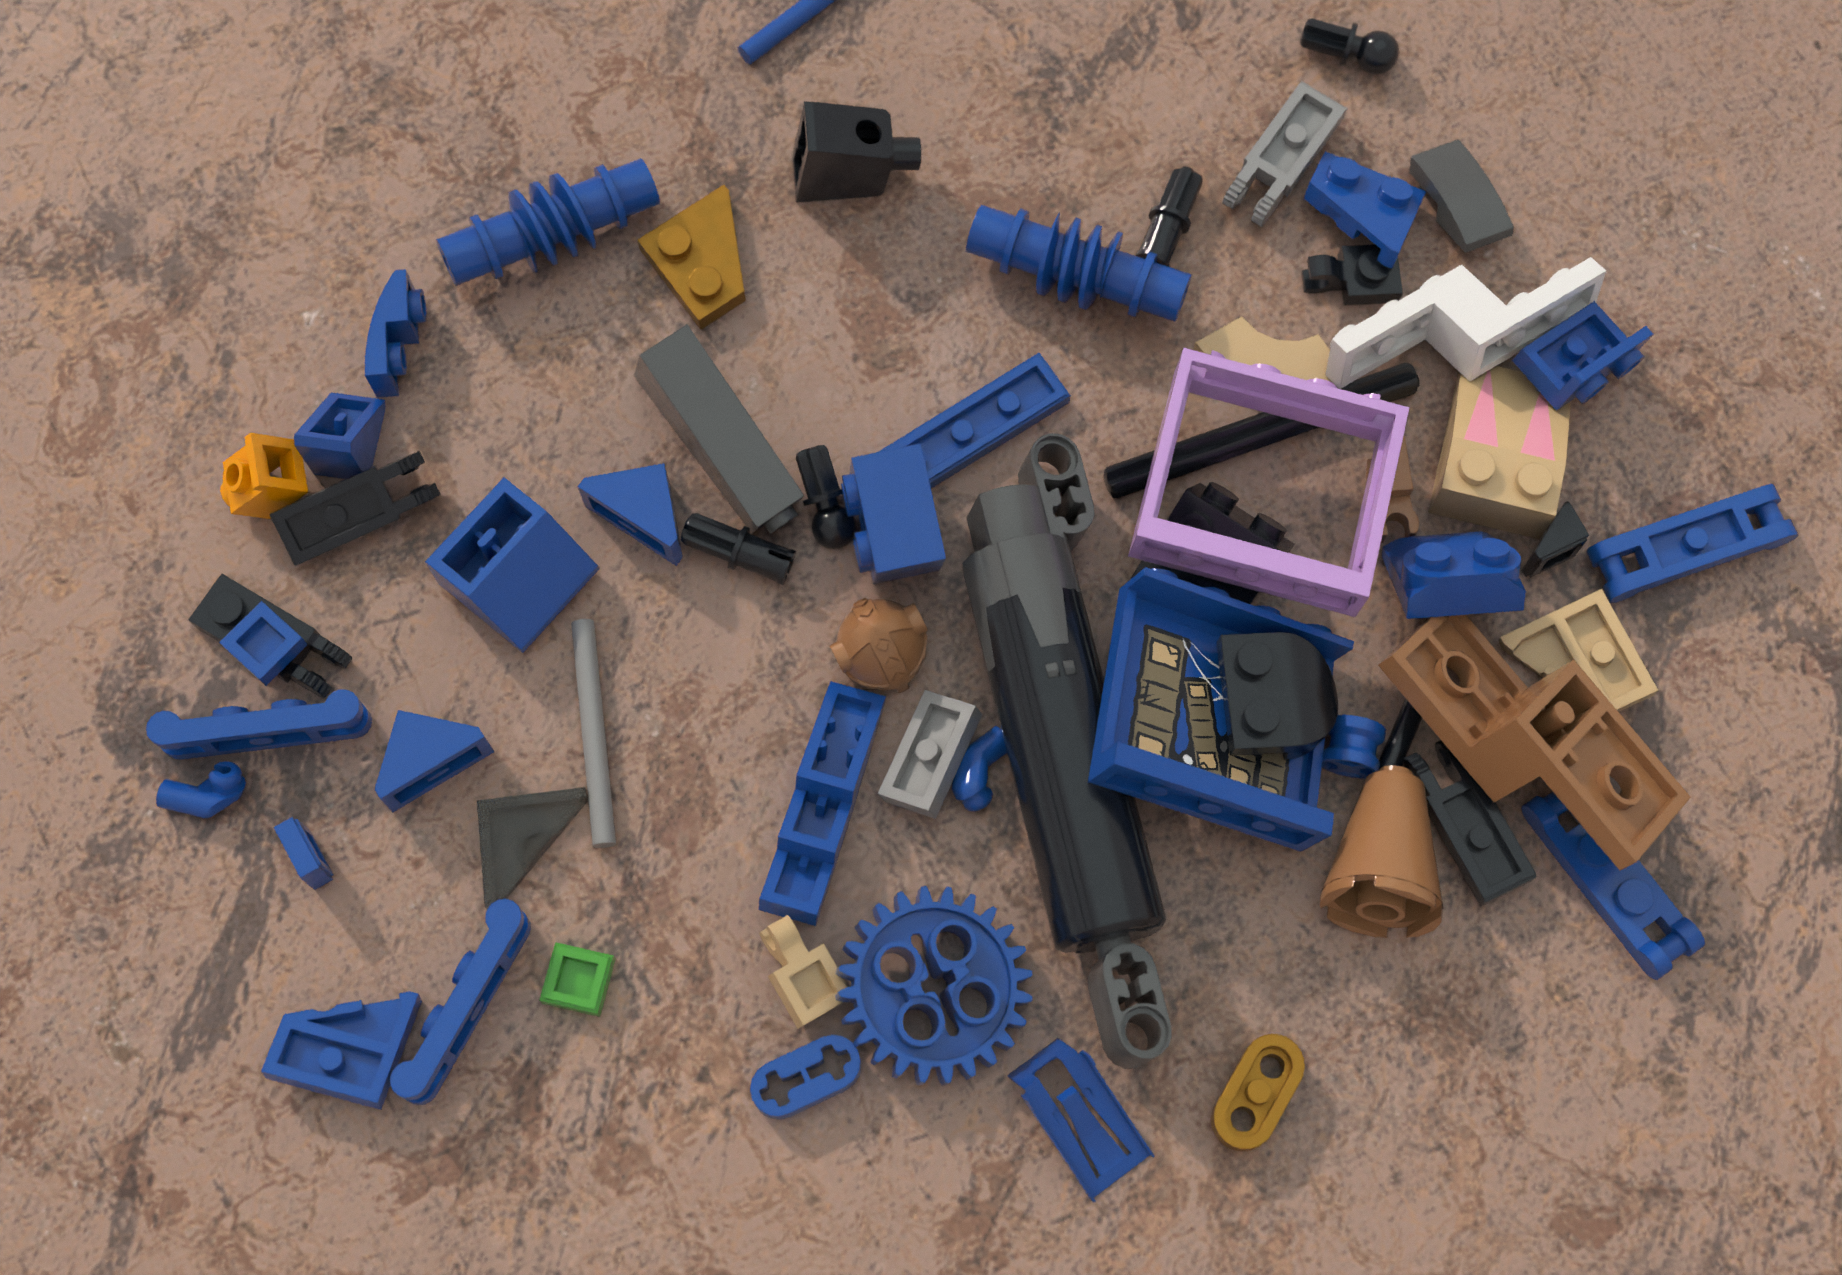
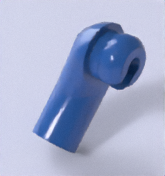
M228 761L219 762L214 765V770L209 772V778L198 786L165 779L158 789L156 804L159 808L200 818H210L241 798L246 781L242 776L241 768L237 764Z

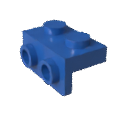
M1593 301L1522 348L1512 361L1557 411L1575 398L1581 404L1590 400L1608 384L1609 381L1606 377L1611 373L1617 379L1629 373L1645 358L1639 350L1654 334L1645 326L1627 338L1600 306Z

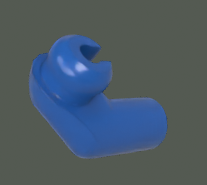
M994 726L968 746L953 779L952 792L956 800H962L963 806L968 811H980L988 806L992 800L993 792L986 785L988 782V767L1007 754L1002 730L998 726Z

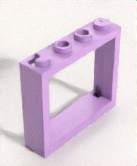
M1183 348L1173 375L1128 557L1356 617L1370 595L1410 407L1380 400V394L1370 393L1361 395L1338 389L1335 384L1324 379L1313 378L1304 380L1285 375L1271 365H1248L1232 361L1212 350L1211 354ZM1189 392L1375 442L1348 569L1158 518Z

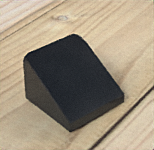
M1566 501L1560 508L1521 571L1525 577L1529 576L1531 578L1575 557L1588 540L1589 533L1569 501Z

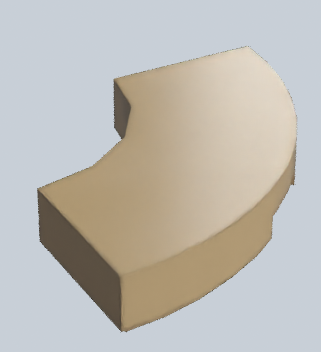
M1240 317L1198 340L1194 345L1193 350L1211 354L1212 350L1232 361L1248 365L1267 364L1277 368L1285 375L1304 380L1317 378L1332 382L1325 375L1330 350L1319 334L1299 341L1276 340L1256 331L1243 317Z

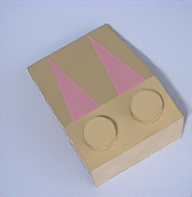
M1495 366L1470 382L1458 371L1428 513L1540 539L1557 513L1567 460L1571 401L1556 411L1521 371Z

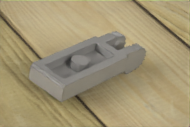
M1301 81L1244 159L1242 170L1226 192L1223 204L1234 209L1244 200L1254 179L1260 180L1270 186L1265 196L1256 204L1251 221L1263 227L1277 209L1283 196H1289L1343 121L1347 108Z

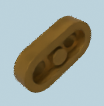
M1279 1034L1263 1035L1255 1039L1244 1051L1215 1103L1211 1115L1213 1132L1217 1139L1226 1147L1241 1152L1251 1151L1265 1143L1273 1133L1301 1082L1305 1070L1303 1054L1291 1039ZM1271 1057L1279 1062L1281 1074L1278 1078H1268L1262 1073L1260 1063L1263 1058ZM1244 1110L1250 1114L1252 1127L1249 1131L1242 1132L1234 1128L1231 1123L1233 1111Z

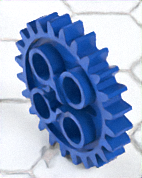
M922 886L917 892L916 904L913 905L902 891L898 892L894 896L895 912L892 913L881 903L875 905L872 912L878 926L876 927L867 921L860 920L855 926V930L865 942L847 941L842 948L849 957L855 960V963L840 965L836 969V975L851 981L850 987L838 991L835 995L836 1000L851 1002L854 1006V1009L841 1022L843 1025L860 1023L863 1031L856 1037L853 1044L855 1047H859L872 1041L877 1046L870 1062L873 1065L878 1064L887 1056L893 1058L892 1077L898 1078L908 1066L914 1067L916 1084L922 1085L929 1077L931 1069H935L937 1077L943 1086L951 1083L953 1067L957 1066L962 1076L968 1080L976 1076L973 1058L976 1057L988 1068L995 1065L997 1059L991 1045L993 1044L1006 1051L1009 1050L1015 1043L1005 1031V1028L1021 1029L1026 1025L1027 1021L1014 1011V1007L1029 1004L1032 1002L1033 996L1017 990V984L1033 975L1031 970L1015 968L1014 961L1027 950L1025 946L1007 947L1004 941L1012 933L1014 927L1010 924L996 930L991 925L997 911L994 906L987 909L981 916L974 913L976 895L972 893L959 906L954 904L952 887H946L942 891L938 902H933L927 886ZM939 933H954L961 939L964 945V955L961 960L952 961L941 956L936 945ZM913 935H918L921 938L927 968L917 949L912 945L911 937ZM890 953L903 957L909 965L908 980L901 983L888 980L881 971V957ZM928 970L933 979L944 978L947 987L939 993L940 1000L934 991L924 993L921 987V983L929 977ZM973 988L983 994L987 1004L986 1013L983 1017L974 1018L964 1013L959 1002L962 989ZM941 1003L957 1028L956 1036H950L946 1030ZM907 1010H920L929 1017L932 1031L927 1040H916L907 1034L903 1026V1018Z

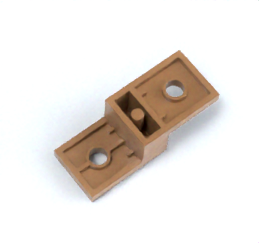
M1467 615L1427 618L1378 665L1494 803L1534 779L1541 777L1619 870L1636 863L1691 798L1574 659L1532 686L1527 687ZM1446 667L1451 668L1457 674L1460 680L1459 686L1451 680ZM1610 777L1619 784L1621 788L1620 795L1612 787Z

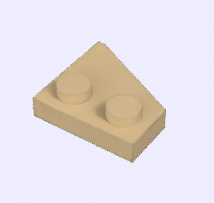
M1602 589L1505 634L1499 639V644L1505 652L1542 678L1574 659L1618 712L1642 702L1658 692V688Z

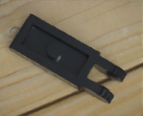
M420 451L409 454L379 469L377 466H373L271 512L269 515L294 565H299L400 519L401 513L441 495L435 483L430 485L424 484L411 490L409 494L393 501L384 483L398 475H406L419 469V466L425 463Z
M221 574L190 616L189 622L197 629L220 642L262 601L308 644L277 677L287 683L292 680L325 699L332 689L322 676L314 671H308L300 665L311 650L330 664L342 667L343 669L348 666L352 656L321 636L313 627L226 575Z
M1440 740L1435 743V751L1448 777L1455 782L1454 784L1441 789L1427 762L1417 752L1404 758V767L1411 770L1414 776L1424 783L1429 817L1481 907L1533 881L1537 876L1497 804L1490 799Z

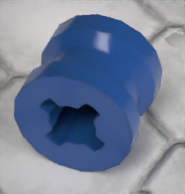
M1338 715L1334 727L1328 734L1331 738L1329 747L1324 749L1322 768L1338 775L1366 779L1369 774L1379 771L1380 762L1376 757L1377 747L1385 741L1387 729L1379 722L1355 715Z

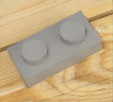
M924 690L878 795L889 804L936 819L981 719L982 713L976 705Z

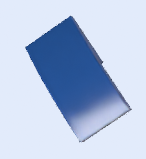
M406 269L395 270L386 283L377 302L368 332L365 353V377L377 398L399 396L398 376L406 375L407 373L404 345L419 343L418 323L426 322L427 320L424 292L422 289L414 288Z

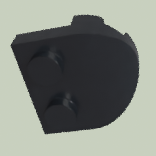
M1291 633L1220 635L1216 644L1230 756L1283 753L1284 760L1311 752L1329 734L1338 716V696L1331 670L1320 651L1306 639Z

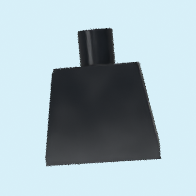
M804 102L792 152L795 201L814 202L878 197L884 194L891 170L920 169L922 156L920 138L893 137L891 115L885 109Z

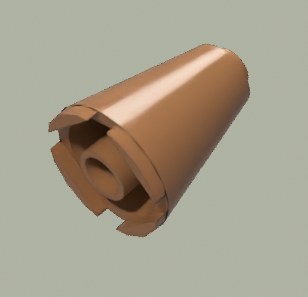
M1384 766L1379 771L1373 772L1366 777L1321 890L1320 908L1327 906V918L1332 923L1349 931L1372 937L1387 938L1388 928L1407 927L1406 938L1430 933L1442 923L1443 903L1425 785L1418 777L1414 776L1411 770L1402 766Z

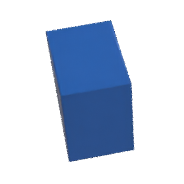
M332 392L326 397L294 434V446L314 475L347 479L373 466L385 414V400Z
M664 463L585 477L577 486L586 508L675 566L683 558L671 486Z
M398 710L375 791L382 802L393 813L494 753V750L479 727Z

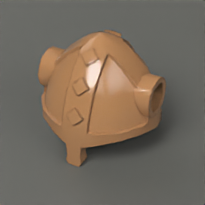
M863 598L858 600L844 618L839 628L837 641L829 645L842 672L850 680L865 688L878 690L897 689L898 693L906 691L910 688L908 683L918 673L926 658L928 644L926 631L928 629L914 603L905 607L897 602L886 599L871 600L870 598Z

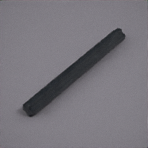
M1405 362L1359 378L1341 389L1361 395L1370 393L1380 394V400L1393 402L1415 394L1420 386V382L1413 365ZM1262 412L1176 442L1167 481L1319 427ZM1154 451L1108 466L1104 470V482L1113 498H1120L1145 489Z

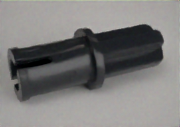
M1183 166L1181 169H1175L1172 172L1159 205L1152 207L1149 212L1151 224L1136 256L1146 259L1147 254L1152 252L1158 255L1156 263L1170 266V260L1181 234L1187 233L1191 227V221L1188 217L1203 183L1202 176L1194 172L1192 168Z
M693 513L688 517L681 534L683 544L728 561L729 569L734 570L739 566L777 581L781 585L785 583L787 579L786 573L789 574L796 556V550L785 548L750 534V528L744 526L742 530H738L698 513Z

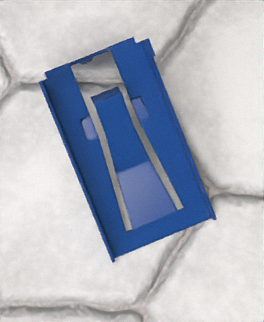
M1057 1038L1007 1076L1025 1090L1021 1097L1090 1200L1095 1202V1196L1148 1156L1153 1158L1155 1156L1095 1067L1096 1063L1092 1057L1083 1050L1077 1053L1075 1049ZM1054 1059H1058L1064 1064L1087 1101L1130 1152L1126 1155L1100 1125L1073 1085L1059 1094L1056 1098L1062 1103L1068 1113L1082 1145L1100 1175L1097 1178L1066 1119L1040 1080L1034 1075L1039 1069Z

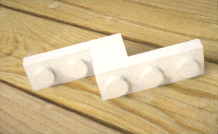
M1590 257L1571 269L1563 268L1559 270L1546 284L1530 293L1522 292L1516 295L1505 305L1463 265H1460L1443 276L1436 275L1429 278L1420 289L1401 300L1389 301L1375 315L1357 325L1351 324L1342 328L1331 341L1325 375L1341 389L1426 340L1470 382L1516 355L1522 348L1593 301L1596 302L1606 270Z

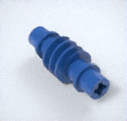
M642 158L609 171L604 165L594 167V177L569 186L559 173H555L549 177L550 195L538 181L529 183L530 204L517 189L509 191L510 211L481 221L480 217L476 214L469 217L471 226L436 239L442 259L455 286L490 272L494 279L503 276L502 267L525 258L531 270L537 273L536 252L541 251L554 266L558 264L556 244L560 242L574 258L578 256L576 236L580 234L593 249H596L594 230L615 223L618 229L628 226L627 217L660 204L659 194L647 165Z
M985 205L979 207L969 232L966 252L1000 263L999 271L1008 275L1012 268L1036 275V290L1039 295L1046 296L1058 281L1057 298L1060 302L1066 303L1077 288H1079L1078 305L1081 309L1087 310L1097 296L1100 295V299L1105 298L1129 306L1128 315L1137 317L1141 310L1176 322L1186 297L1192 274L1156 263L1158 255L1149 252L1146 259L1120 251L1123 233L1117 232L1105 248L1101 246L1102 226L1100 225L1095 226L1085 241L1080 239L1081 219L1075 218L1065 234L1059 232L1060 213L1057 215L1052 227L1030 221L1029 211L1020 209L1015 216Z

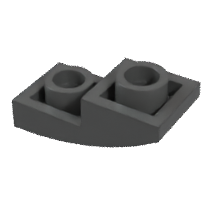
M1459 139L1411 156L1409 173L1438 204L1437 223L1465 253L1513 236L1514 226L1498 193L1481 166Z

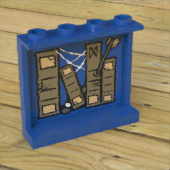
M1145 567L1119 588L1088 782L1302 852L1332 836L1334 813L1317 808L1325 739L1311 752L1293 759L1284 760L1283 753L1230 756L1216 643L1220 635L1275 632L1295 634L1309 641L1320 651L1333 675L1334 661L1351 651L1354 641L1332 634V631L1326 626L1304 624L1282 616L1280 611L1273 607L1254 606L1231 598L1222 589L1200 587L1178 579L1177 575L1169 570Z

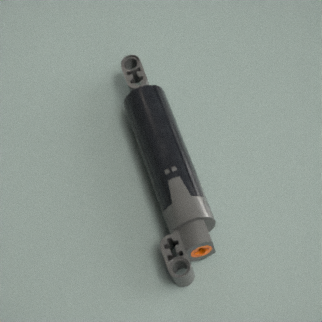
M1049 433L1037 439L1031 447L1018 472L1019 485L995 488L978 495L966 517L975 552L962 563V571L1055 949L1064 953L1075 952L1077 954L1097 952L1098 961L1091 967L1087 978L1088 990L1102 1046L1107 1057L1115 1065L1124 1069H1136L1155 1059L1168 1048L1172 1038V1030L1153 958L1143 947L1132 944V941L1146 938L1158 932L1167 919L1135 797L1088 782L1104 677L1071 551L1078 545L1092 524L1095 516L1094 504L1082 458L1076 444L1061 434ZM1039 462L1053 465L1059 475L1045 472ZM1116 968L1118 974H1128L1131 983L1127 985L1125 979H1115L1112 971ZM1137 1002L1136 1005H1133L1124 1011L1120 1010L1119 1006L1122 1003H1125V1007H1127L1132 1003ZM1127 1023L1136 1024L1144 1030L1148 1043L1146 1050H1139L1129 1043L1126 1037Z

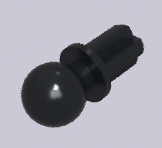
M1313 18L1308 19L1300 39V45L1304 48L1342 58L1340 63L1342 66H1346L1349 56L1357 59L1360 67L1370 74H1383L1394 67L1399 57L1398 43L1391 34L1384 31H1372L1361 37L1355 35L1358 27L1356 23H1353L1351 29Z
M817 445L801 450L796 454V461L808 499L803 500V504L807 506L815 503L817 512L812 520L813 536L819 544L826 548L839 549L845 547L853 540L857 524L854 516H847L845 506L839 505L837 496L843 494L842 489L839 487L828 449L825 445Z

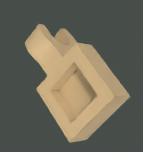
M788 915L759 932L770 954L782 965V968L768 975V978L797 1029L843 1003L836 1000L835 995L838 991L849 986L845 979L836 975L838 967L824 943L808 952L795 924Z

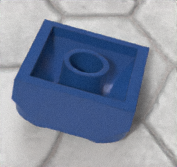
M1487 532L1411 536L1396 539L1382 547V559L1407 619L1524 611L1526 590L1519 578L1521 556L1508 543L1493 538Z

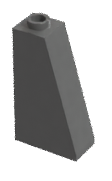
M686 324L640 354L634 373L635 378L743 523L750 528V532L754 533L765 526L771 534L797 517L798 513L793 506L804 497V494L690 327Z

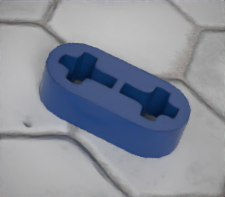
M829 1035L776 1058L759 1068L753 1076L750 1086L752 1101L765 1116L781 1120L792 1117L848 1090L859 1078L861 1060L858 1049L852 1041L843 1036ZM833 1048L838 1056L848 1054L851 1058V1061L843 1066L845 1076L841 1079L834 1080L830 1072L823 1073L813 1079H810L808 1075L809 1071L824 1063L822 1053L827 1049ZM778 1074L783 1082L802 1075L805 1082L788 1091L790 1102L786 1105L779 1107L774 1099L766 1101L762 1099L761 1094L769 1089L767 1079L772 1075Z

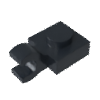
M1375 244L1342 246L1337 255L1338 260L1330 255L1310 256L1307 259L1308 269L1301 272L1304 293L1342 290L1344 305L1384 304L1391 300L1399 301L1403 294L1398 257L1392 269L1384 266L1377 260L1381 249Z

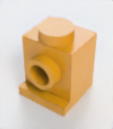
M249 433L244 437L245 446L223 461V483L220 487V493L224 502L230 507L231 514L271 519L269 515L271 512L297 501L308 493L303 458L294 446V439ZM280 466L282 478L271 477L270 473Z

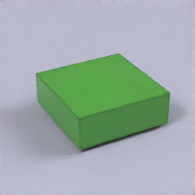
M555 942L539 1001L542 1004L600 1017L614 968L615 957Z

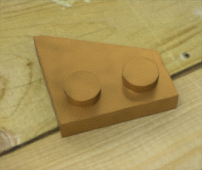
M725 185L717 188L637 239L640 251L700 330L746 301L730 195Z

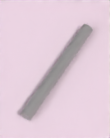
M579 619L573 621L571 627L592 845L594 848H608L616 845L595 624L594 620Z

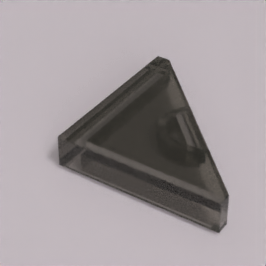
M586 787L477 800L486 909L493 902L509 897L588 802Z

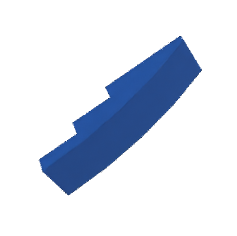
M830 681L796 775L795 790L778 835L777 850L759 898L760 911L781 917L788 915L792 920L816 926L853 813L886 696Z

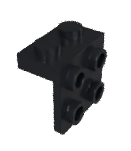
M1209 482L1207 487L1202 483H1198L1186 489L1167 521L1287 553L1295 545L1284 537L1287 530L1280 523L1262 513H1257L1255 518L1236 506L1239 501L1236 495L1214 482ZM1143 560L1131 577L1132 579L1145 567L1150 569L1160 568L1169 570L1176 574L1178 579L1197 586L1222 589L1231 598L1248 604H1252L1259 591Z

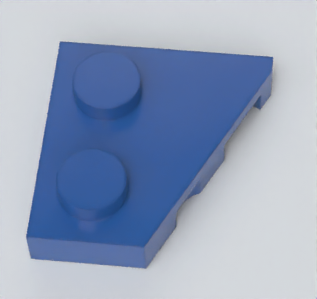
M1325 151L1309 182L1304 199L1320 213L1331 217L1336 222L1337 227L1351 239H1355L1362 233L1381 249L1377 260L1384 266L1392 269L1426 191L1411 186L1402 179L1389 177L1363 167L1352 159L1338 157Z
M409 991L399 993V999L364 1005L362 1000L338 1004L328 1011L310 1009L284 1014L261 1072L266 1079L382 1110L391 1086L390 1076L400 1062L422 1000L418 993Z

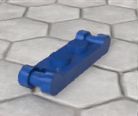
M1768 484L1605 539L1589 547L1586 553L1594 568L1600 567L1607 582L1602 588L1609 603H1616L1628 599L1639 592L1761 550H1771L1783 546L1797 538L1798 532L1791 519L1784 520L1777 505L1781 502L1779 493L1774 484ZM1747 514H1755L1762 528L1754 530ZM1634 553L1641 569L1628 573L1621 557Z
M340 689L332 692L327 697L325 703L307 705V702L303 700L286 699L272 703L271 709L249 712L244 707L228 706L213 710L212 716L184 720L171 711H160L149 719L146 732L149 739L168 756L183 760L356 739L364 736L369 731L372 725V717L353 692Z
M1551 792L1544 798L1535 796L1522 805V814L1528 824L1650 978L1659 980L1672 970V962L1682 954L1691 956L1705 946V939L1697 926L1688 918L1683 917L1639 860L1619 870L1574 816L1573 818L1578 825L1569 832L1564 830L1558 821V817L1568 809L1554 792ZM1654 921L1666 935L1658 942L1652 941L1643 930Z
M499 899L487 908L485 914L486 924L489 928L477 951L475 953L468 951L459 962L452 978V983L456 984V987L445 1006L441 1004L436 1005L425 1020L421 1030V1037L425 1038L414 1059L398 1064L392 1071L390 1085L393 1091L410 1103L424 1105L431 1102L438 1094L528 938L531 930L530 921L514 901Z

